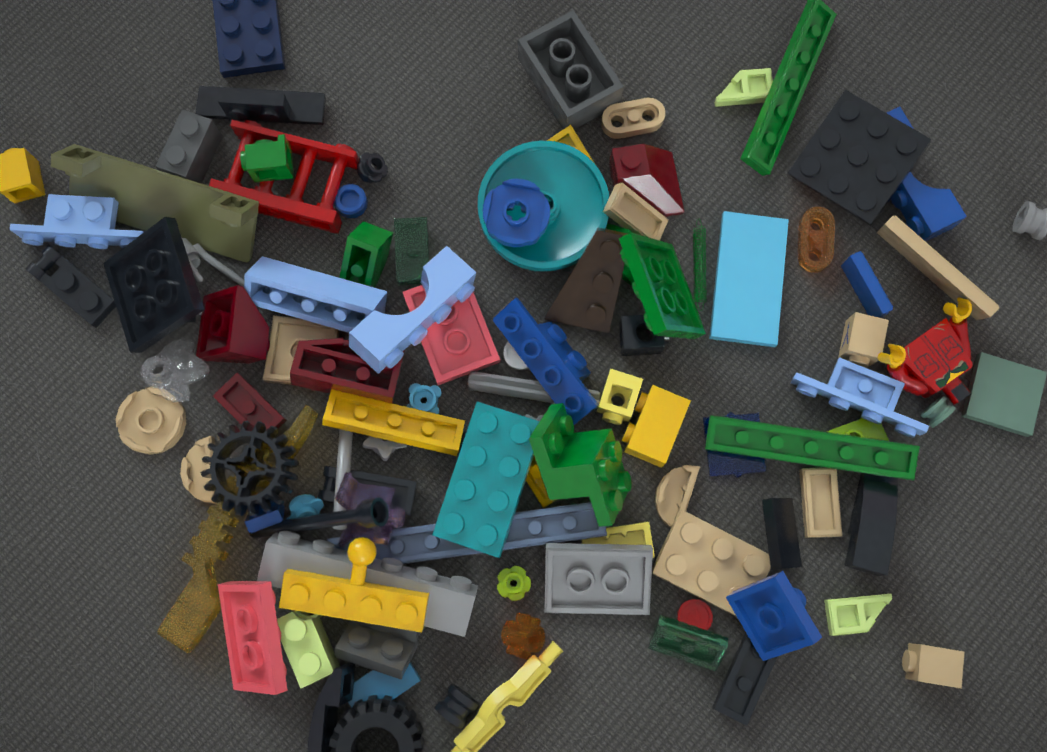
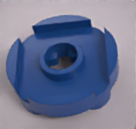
M509 179L487 194L483 204L484 224L489 236L502 245L508 247L533 245L539 241V238L548 227L550 205L536 184L524 179ZM515 206H521V212L526 213L525 217L519 218L518 221L512 220V216L507 215V211L514 210Z

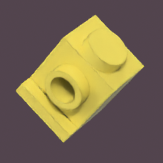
M610 369L597 412L603 414L602 420L615 425H621L622 420L630 421L643 382L642 378ZM620 396L623 399V405H613L612 397Z

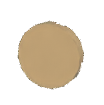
M147 387L128 395L119 406L116 416V427H118L119 437L122 442L132 450L148 455L163 453L175 446L183 436L186 426V412L180 400L169 391L157 387Z

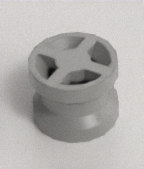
M1026 201L1014 219L1013 232L1019 234L1026 232L1033 239L1042 240L1047 235V208L1039 209L1035 203Z

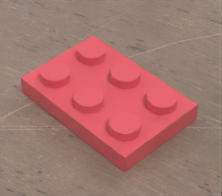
M422 285L402 292L409 312L418 308L426 298ZM474 292L464 302L461 303L458 300L450 307L452 310L448 317L440 324L434 322L427 329L428 333L421 341L437 386L468 375L472 371H479L500 363V357Z
M228 581L218 584L233 690L277 695L288 691L286 682L287 669L283 662L280 643L281 631L278 627L275 610L276 597L272 590L271 581Z

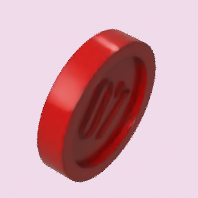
M690 599L679 607L677 621L685 632L699 635L710 628L713 614L710 607L704 601Z

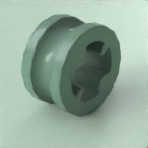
M944 395L932 402L920 414L922 418L930 420L929 425L932 428L944 421L956 409L953 405L946 404L947 398Z

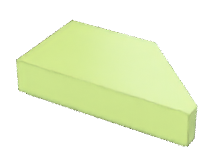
M771 68L740 70L723 92L716 97L715 107L764 103L773 83Z
M892 594L824 600L829 635L868 632L883 608L892 600Z

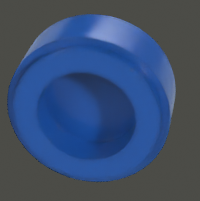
M346 184L339 188L334 204L337 211L343 217L357 218L365 212L368 201L361 187L355 184Z

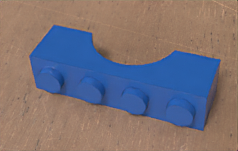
M900 106L887 112L890 116L913 128ZM911 172L891 198L893 205L900 209L905 217L906 225L925 242L953 229L967 217L950 189H936L919 182Z

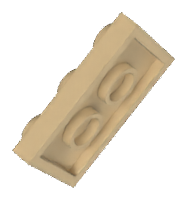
M680 510L652 567V574L737 617L726 596L735 590L766 578L771 566L768 553L684 510Z

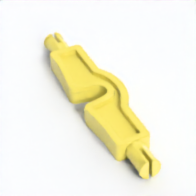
M552 641L539 657L532 655L510 680L500 685L487 697L475 718L454 739L456 746L451 752H478L504 726L506 721L502 715L503 709L508 705L522 706L551 673L549 666L564 651Z

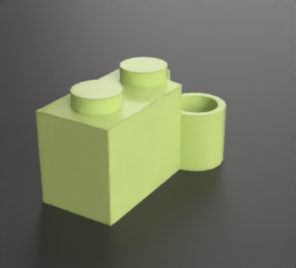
M293 611L278 618L277 623L281 631L282 645L300 689L330 676L334 669L340 667L320 620V617L323 615H309L306 612Z

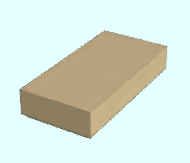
M624 183L614 186L603 210L607 216L623 228L631 230L632 233L659 241L668 223V219Z
M800 469L805 538L842 537L837 469Z

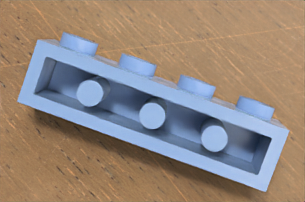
M262 256L244 275V288L257 307L348 333L374 310L385 314L387 291L271 258Z

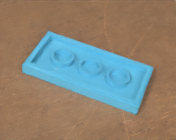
M723 212L709 339L767 347H776L778 345L789 219Z

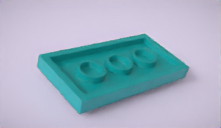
M478 401L476 402L432 534L433 536L497 558L501 557L534 457L529 437L540 421Z

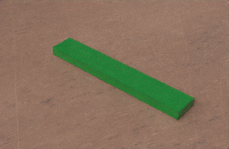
M807 0L740 158L762 176L770 175L837 15L821 0Z
M709 415L705 449L907 480L915 479L920 446L716 415Z

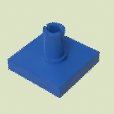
M783 571L735 590L726 596L762 661L813 645L822 638L805 609V595L799 589L792 587Z

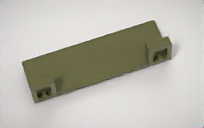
M76 144L51 154V167L65 171V174L70 176L69 195L115 198L119 202L116 222L146 231L164 217L176 218L181 237L188 239L192 245L199 243L204 250L245 263L252 260L259 201Z

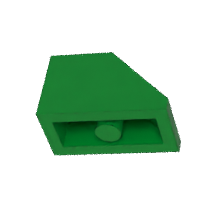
M363 221L347 236L339 278L375 288L388 259L393 232Z

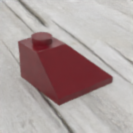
M647 144L612 148L609 168L613 188L616 184L624 183L665 217L684 214L672 152Z
M236 285L205 295L203 297L205 310L201 313L196 360L246 364L266 360V354L270 347L268 338L269 326L245 288Z

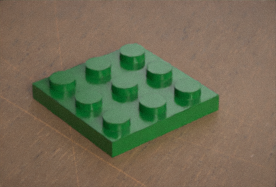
M631 232L620 237L619 241L622 246L620 251L621 258L624 264L630 268L634 279L632 288L644 306L646 312L644 313V321L648 329L657 336L696 339L705 335V329L673 245Z

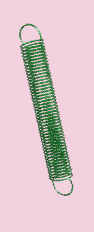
M702 224L700 227H696L701 229L693 230V258L695 259L693 264L696 265L694 266V276H696L694 277V284H696L694 285L696 287L694 292H697L694 293L696 295L694 300H697L695 301L697 306L698 302H703L698 301V299L707 302L706 292L703 291L706 289V284L703 283L705 280H702L706 278V273L703 272L706 270V228Z

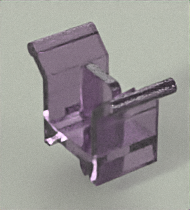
M346 472L335 497V500L346 510L355 509L365 499L380 497L387 503L389 518L386 525L377 528H366L359 523L347 524V528L343 530L338 542L339 547L343 548L348 542L359 537L368 538L376 544L388 545L393 528L403 527L405 521V510L399 507L395 509L390 508L395 488L360 484L352 477L351 473Z

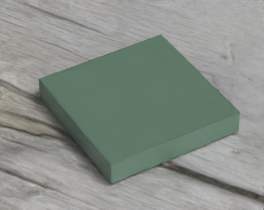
M980 352L976 355L968 388L971 394L966 397L961 417L1025 437L1032 436L1047 372Z

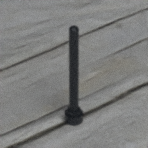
M380 497L363 500L355 509L286 519L256 532H250L249 535L252 538L272 536L275 532L279 533L280 531L301 532L359 523L366 528L383 527L388 521L389 509L384 499Z

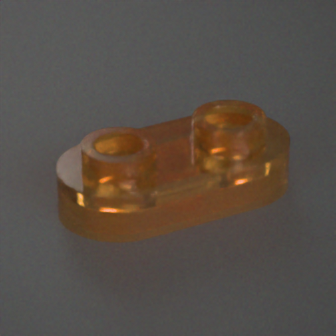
M816 206L808 209L799 222L798 262L804 270L812 273H818L826 269L834 257L835 219L833 214L824 207ZM810 223H817L820 230H814ZM809 253L816 254L819 260L812 261Z

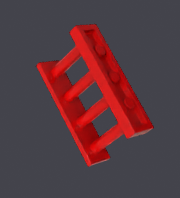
M232 120L230 126L238 139L241 140L228 178H225L223 181L211 178L209 186L259 201V214L339 234L342 221L333 205L346 167L357 169L359 162L357 152L345 144H336L334 146L263 128L260 124L251 120H245L244 122ZM284 134L291 146L292 153L302 155L290 194L285 195V197L273 195L271 190L275 180L260 182L259 186L254 187V189L243 187L241 184L244 171L241 165L240 153L245 151L246 144H254L256 141L263 139L275 142L278 141V135ZM315 159L333 163L321 202L316 205L304 203L302 197Z

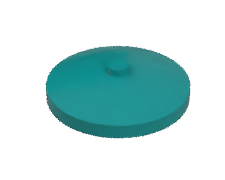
M555 141L527 142L506 151L489 167L481 182L478 194L479 221L489 244L508 262L532 271H556L577 263L598 227L606 229L609 216L603 210L609 199V191L605 179L595 163L576 148ZM509 179L531 181L540 188V191L547 198L550 205V220L545 233L536 244L524 247H508L489 236L483 220V204L487 194L492 189L494 190L497 186L502 185V182ZM515 206L514 210L507 211V215L512 216L514 221H518L519 218H524L526 213L521 212V206Z

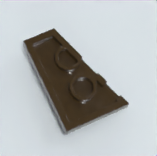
M599 227L596 229L576 266L545 315V320L609 333L625 265L620 254L622 246L619 238L627 233Z

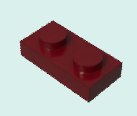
M238 372L213 395L241 425L243 421H249L254 428L255 424L261 421L265 424L266 430L270 426L279 429L287 421Z

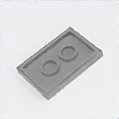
M546 543L544 613L650 615L652 545Z

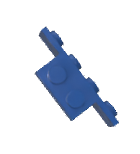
M518 298L512 300L493 318L496 326L555 404L564 403L567 415L571 416L574 424H577L599 406L582 383L591 374L586 367V360L578 351L571 348L566 341V334L558 325L552 322L537 324Z

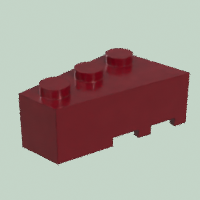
M343 338L301 340L298 342L290 370L291 385L330 394L331 389L392 403L403 357L394 367L388 368L386 366L378 374L349 347V340H344Z

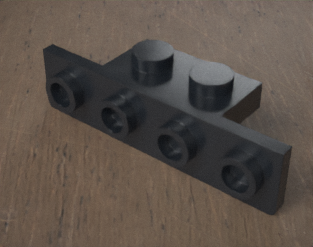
M200 86L195 114L211 119L323 125L326 97L324 93Z

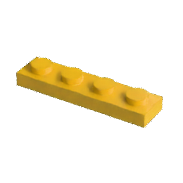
M331 389L322 421L324 426L457 456L459 452L465 420Z

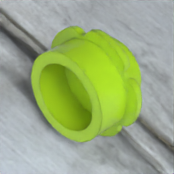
M512 566L511 569L504 568L497 577L499 581L497 585L499 594L504 598L508 597L511 601L521 600L524 598L525 592L530 590L531 579L526 576V571L522 567ZM512 580L517 581V585L515 587H512L510 585V582Z

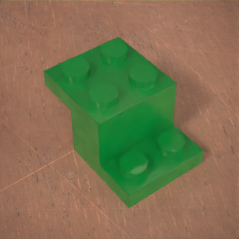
M564 403L551 404L529 437V442L550 500L589 497L599 527L612 526L619 511L622 510L623 502L632 485L631 476L628 471H625L622 463L621 445L619 441H615L612 428L574 433V423L571 416L567 415Z

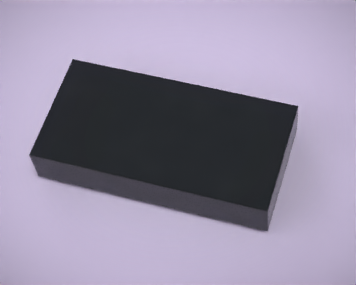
M763 499L762 506L771 570L802 567L793 499Z

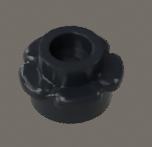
M365 152L359 157L357 173L363 181L377 183L387 176L388 167L383 157L378 153L370 154Z

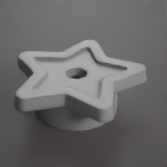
M371 436L362 444L363 448L373 449L375 453L381 456L383 461H387L396 449L407 447L406 444L389 440L383 441L380 438Z

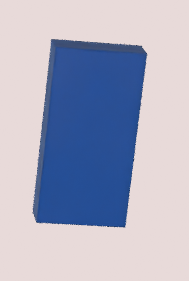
M859 251L850 255L841 265V268L867 314L883 318L893 310L890 300L864 254Z

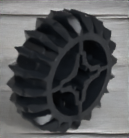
M243 421L241 432L237 426L229 425L230 436H226L222 432L217 433V438L221 443L218 446L212 443L208 444V449L214 453L212 457L204 456L202 458V462L209 464L210 469L201 471V476L212 479L204 485V488L209 492L215 491L211 500L215 503L223 501L222 509L229 512L234 508L235 515L243 516L248 509L249 515L255 517L258 516L259 507L261 506L264 512L269 513L272 511L271 500L279 505L284 503L283 498L279 495L281 491L288 494L293 492V489L286 485L288 479L292 481L298 479V475L289 472V468L299 466V461L292 458L288 459V457L296 452V449L292 445L285 446L289 440L285 434L277 436L278 429L276 427L270 426L266 430L265 424L261 421H258L254 428L249 421ZM250 442L249 445H245V449L240 456L229 458L239 446ZM263 442L267 443L273 450L276 458V468L265 464L264 451H262ZM255 464L256 467L264 471L255 470V472L249 471L248 473L244 472L245 470H242L237 466L246 467ZM225 469L236 474V486L239 487L237 495L227 484ZM273 479L262 492L250 496L251 491H255L257 484L261 480Z

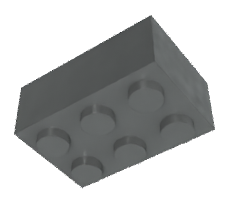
M574 10L518 39V59L562 129L571 125L575 130L602 115L608 106L621 103L624 86Z

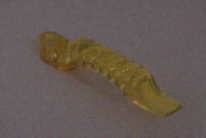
M308 405L304 406L292 426L283 433L289 438L285 446L292 445L296 449V452L288 457V459L296 457L319 415ZM263 442L264 462L266 465L276 468V465L267 459L269 454H274V452L267 443ZM255 464L246 467L237 466L245 470L244 472L246 473L249 471L255 472V470L259 469ZM236 474L234 477L230 475L226 480L227 484L237 495L239 487L236 486ZM264 479L257 486L265 489L271 482ZM251 491L250 496L256 495L258 493L256 491ZM223 501L209 507L206 511L210 514L207 521L202 520L198 526L201 529L199 535L193 536L189 544L193 546L194 553L186 552L181 560L193 568L194 575L158 629V635L187 654L192 652L199 644L221 610L214 563L217 559L225 561L229 554L217 547L215 543L223 541L229 544L233 536L221 528L223 524L235 528L239 523V520L230 514L231 510L227 512L222 509Z

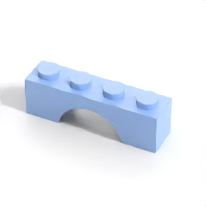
M446 246L423 266L421 284L426 294L423 303L415 310L402 315H389L374 310L349 332V347L378 374L386 366L388 368L394 367L404 355L403 351L410 344L414 346L419 344L427 335V329L434 322L437 324L443 322L452 310L450 307L458 300L461 303L464 302L473 293L476 271Z

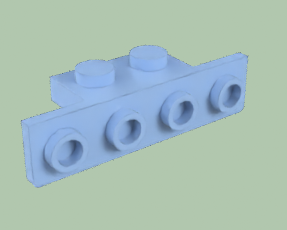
M48 194L44 226L10 224V231L22 238V242L35 246H41L44 242H55L56 245L63 247L87 244L89 247L96 249H108V245L120 246L123 249L144 233L143 231L115 229L119 202L115 198Z
M840 357L836 362L828 384L800 373H795L792 378L791 384L797 386L796 391L813 398L816 397V394L830 399L828 404L841 410L848 411L849 407L862 412L861 417L870 422L881 424L882 421L895 425L894 431L907 437L914 438L916 434L920 436L928 431V425L894 412L905 383Z

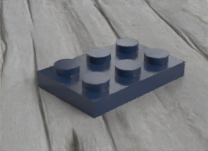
M212 0L219 66L223 78L286 69L277 0Z

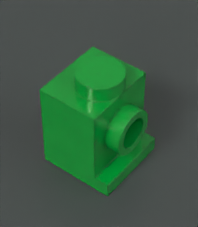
M284 134L278 135V141L275 142L263 139L256 141L255 144H246L245 151L240 153L242 169L249 173L254 182L294 178L292 150Z

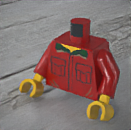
M958 297V307L950 302L945 303L943 306L944 312L952 316L949 321L947 318L943 319L905 347L889 343L890 355L882 352L878 354V360L881 363L887 364V370L891 378L905 383L902 390L916 396L921 395L924 398L942 390L953 405L971 394L959 379V376L973 367L967 317L972 312V304L969 300Z

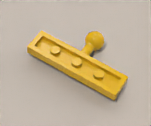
M359 537L349 544L347 550L348 558L353 563L350 579L287 569L283 576L279 608L422 633L430 593L365 582L367 565L374 561L377 549L372 540Z

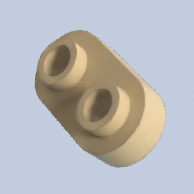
M643 98L612 104L603 112L601 127L607 136L614 139L652 133L662 126L665 118V108L660 101L654 98ZM649 115L653 120L646 121L643 119V116ZM619 121L622 123V126L615 127L612 125V122Z

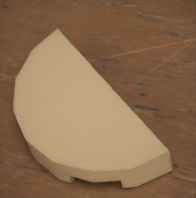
M208 436L198 440L195 443L196 445L189 450L187 456L182 459L180 475L184 487L195 498L205 503L221 504V502L215 503L211 500L215 491L209 492L204 488V485L212 479L202 477L200 473L205 469H210V465L202 462V458L204 456L212 457L214 453L208 449V444H215V439L213 436Z
M684 465L674 468L660 480L656 488L654 502L657 513L666 526L670 528L673 526L680 510L687 511L700 469L699 466Z

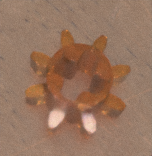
M519 612L516 614V620H507L501 633L503 643L508 646L506 653L528 660L531 657V652H540L545 643V631L539 626L541 620Z

